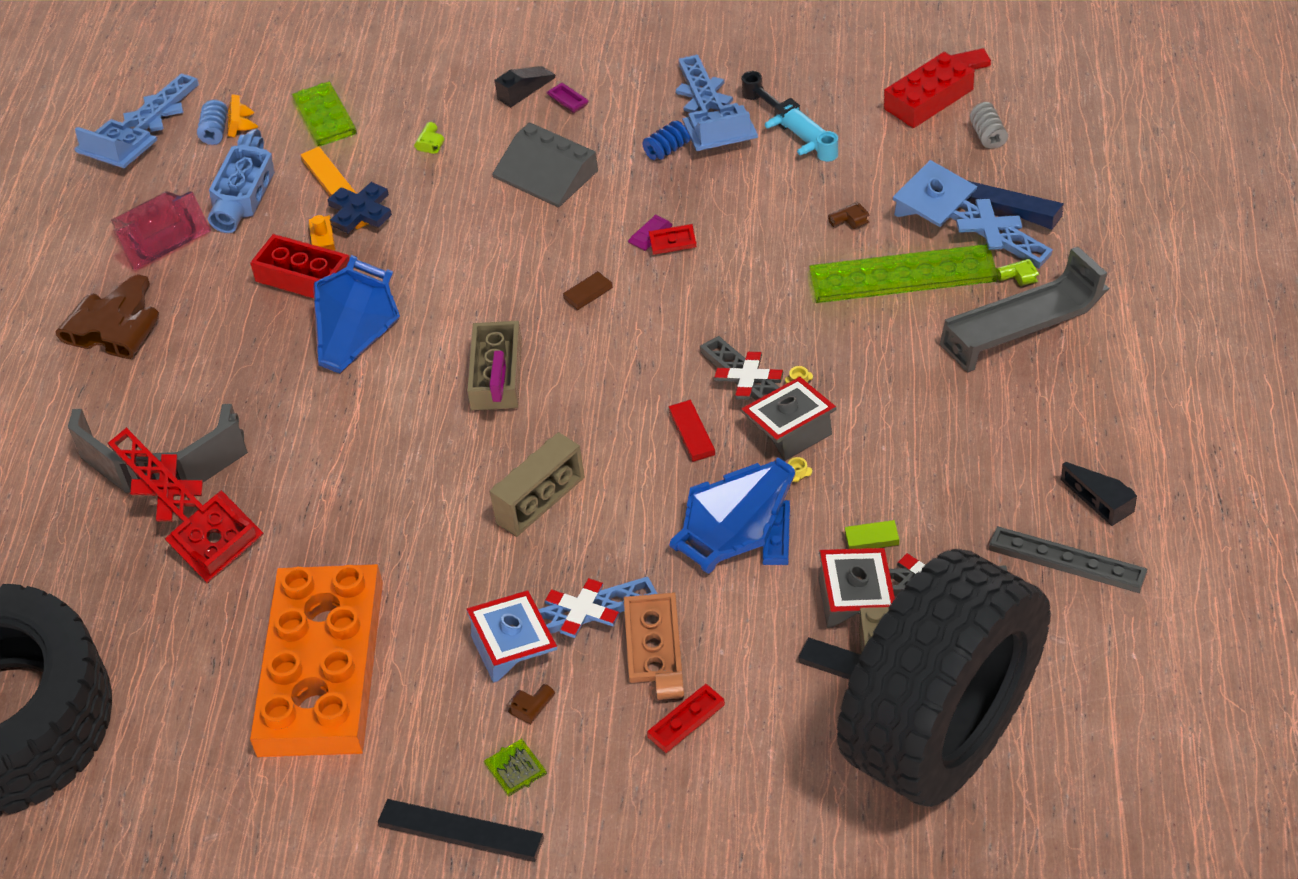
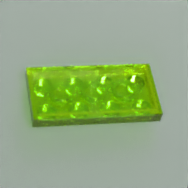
M330 81L292 94L293 101L317 146L320 147L357 134L355 125Z

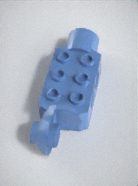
M259 129L251 130L245 135L241 134L239 136L237 146L230 148L209 189L212 209L208 215V221L214 229L220 232L232 233L236 230L241 218L254 215L275 173L272 154L264 149V139Z

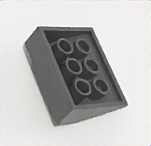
M529 122L516 133L493 171L492 177L559 208L598 172L596 151Z

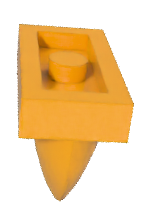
M231 95L228 107L227 136L236 137L237 130L247 131L258 128V125L244 118L254 114V111L240 103L239 95Z

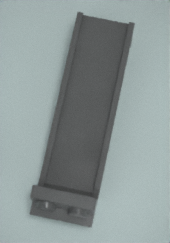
M1079 247L1072 248L1065 271L1055 281L945 319L940 345L967 373L971 372L976 368L979 352L1087 313L1110 289L1105 285L1108 273Z

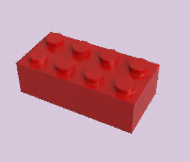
M944 51L884 89V110L910 127L915 128L974 90L975 70Z
M272 234L250 264L256 282L314 298V282L344 269L350 257L348 254Z

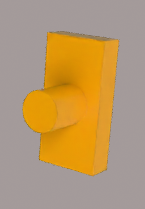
M316 215L312 219H308L312 245L335 251L330 215Z

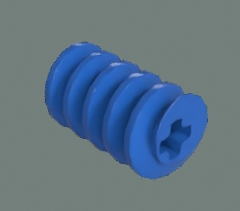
M672 121L669 125H665L662 129L657 130L656 133L643 139L642 144L645 153L651 160H656V157L662 160L665 155H670L671 151L674 152L678 147L684 146V143H689L690 135L680 121Z

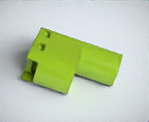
M428 122L414 144L418 151L438 153L445 139L441 134L436 133L438 127L435 123Z
M1030 259L996 268V275L999 281L1015 277L1021 287L1039 282L1036 278L1039 273Z

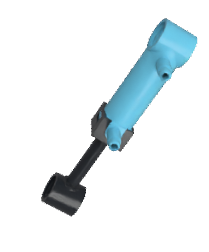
M748 71L742 75V96L747 100L762 98L774 108V117L765 122L767 129L778 125L783 130L789 128L807 143L798 149L797 153L799 155L807 154L815 149L817 157L822 161H833L838 157V135L836 133L825 131L800 111V104L792 98L781 103L763 89L762 75L759 72Z

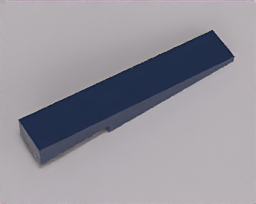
M969 181L977 186V190L967 201L976 206L975 202L977 199H990L994 215L998 217L1020 216L1024 220L1052 230L1063 216L1064 203Z

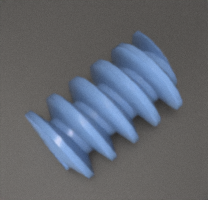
M209 100L202 106L197 135L206 144L216 145L223 138L228 108L222 101Z

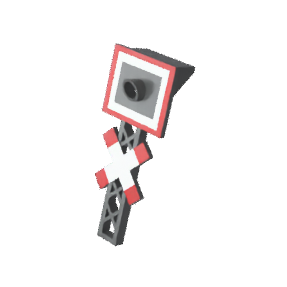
M720 336L700 345L701 353L718 367L714 376L715 381L735 382L738 385L735 394L736 399L750 400L752 397L756 400L741 408V411L772 439L785 461L832 435L830 414L837 410L836 406L803 378L798 377L779 387L775 383H781L783 370L759 369L762 352L747 351L745 358ZM718 347L721 348V351H714ZM725 360H734V362H724V361H725Z
M885 548L819 550L821 567L818 580L827 628H832L850 617L860 614V608L889 607L895 596L905 589L906 584L918 571L921 572L925 564L906 553L897 563V566L902 569H889ZM1004 565V566H999V567H1001V568L1007 570L1006 565ZM891 579H894L899 584L892 585Z

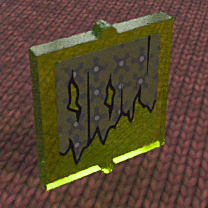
M523 739L516 741L506 748L502 747L498 753L484 760V764L508 796L524 787H530L531 783L547 774L545 768Z

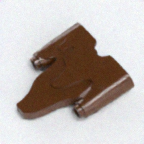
M139 274L132 276L102 299L94 293L85 296L56 330L58 339L65 344L84 349L103 345L106 347L105 351L109 355L125 359L133 358L159 319V312L154 307L144 308V295L150 286L148 276Z

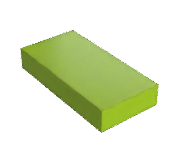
M895 520L845 527L848 549L881 548L899 545Z

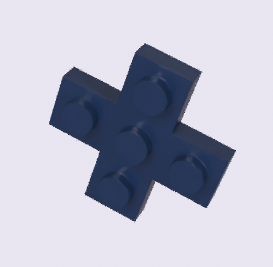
M370 182L358 194L340 187L327 199L330 207L339 210L330 219L331 226L345 233H349L361 221L379 228L392 216L391 209L380 204L389 196L388 189L373 182Z

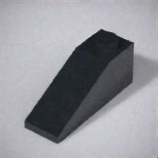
M543 66L508 70L494 80L497 99L512 108L555 79L556 74Z
M1069 462L1062 464L1061 481L1111 526L1135 512L1137 495L1120 480Z

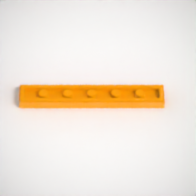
M319 146L300 154L304 164L330 197L340 187L356 193ZM361 221L355 228L357 230L368 225V223Z

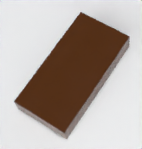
M597 271L564 292L563 297L569 304L579 310L612 289V282Z

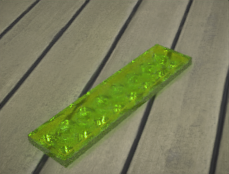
M987 244L809 265L816 303L998 281L992 253L988 249Z

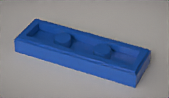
M784 500L767 541L763 546V565H789L790 500Z

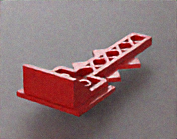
M127 427L108 442L109 447L140 478L131 480L130 494L158 496L157 522H172L173 513L183 522L165 538V541L206 583L210 582L264 535L222 490L202 505L194 496H202L203 481L178 480L176 478L177 454H161L160 462ZM128 437L132 441V450H121L118 445ZM136 457H147L148 466H136ZM152 473H160L159 480H153ZM174 496H181L180 500H174ZM185 507H196L198 509L189 518L184 515ZM212 533L222 535L218 542L208 541V537Z

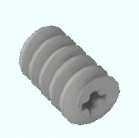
M982 102L976 105L970 112V121L982 145L989 149L1001 147L1006 143L1008 133L993 104Z

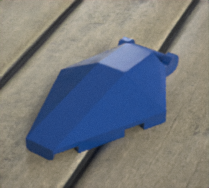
M351 255L344 269L314 282L313 286L318 365L339 374L400 318L389 287L393 271L389 269L385 271L357 260L358 257ZM353 268H356V269L361 270V271H363V272H366V273H368V274L374 275V276L379 277V278H381V279H383V280L380 281V280L375 279V278H373V277L367 276V275H365V274H362V273H360V272H357V271L353 270Z
M777 457L775 461L760 466L759 463L723 475V480L713 484H709L707 481L690 487L683 529L671 539L669 546L675 551H681L698 563L701 569L708 574L715 569L716 564L720 561L764 546L794 479L795 469Z

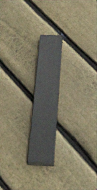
M999 526L996 527L989 544L990 551L1136 593L1141 592L1148 568Z

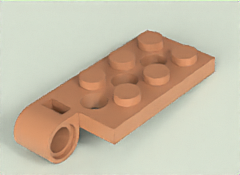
M676 593L624 597L630 683L656 681L657 700L684 698ZM648 616H656L659 619L655 624H647L644 621ZM650 639H658L661 642L655 648L646 645ZM652 662L662 664V668L658 671H651L648 666Z

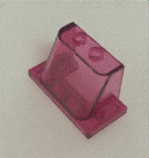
M166 191L111 219L115 228L113 231L133 270H137L211 231L191 191L182 196Z

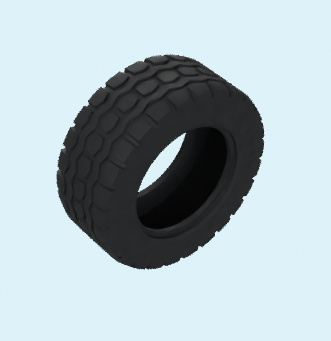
M947 550L939 554L937 558L930 560L922 567L921 572L918 571L910 579L905 589L901 590L893 600L888 612L884 613L874 629L872 638H869L859 657L860 661L853 670L848 683L849 688L845 691L840 708L842 711L839 714L837 723V744L843 757L852 766L917 805L933 807L949 799L954 792L956 793L965 785L969 777L971 778L984 759L992 752L998 743V739L1002 737L1010 724L1012 716L1018 710L1025 692L1030 686L1036 672L1035 669L1040 662L1044 650L1043 646L1046 643L1049 631L1048 625L1050 624L1051 611L1047 596L1039 587L1026 582L1024 579L1013 575L1011 572L969 550Z
M2 584L0 587V669L25 667L41 671L43 675L36 692L27 704L12 717L0 723V816H2L3 811L9 815L27 809L31 802L36 805L54 795L53 790L55 788L61 790L76 778L75 772H82L94 757L93 751H98L102 744L106 729H108L112 709V688L107 670L88 629L79 615L56 596L34 587L27 586L25 588L18 584Z

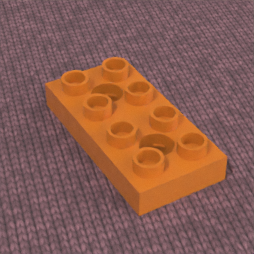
M378 564L277 568L250 741L257 757L363 754L383 587ZM330 611L326 621H312L318 614ZM321 695L313 708L299 707L307 698Z

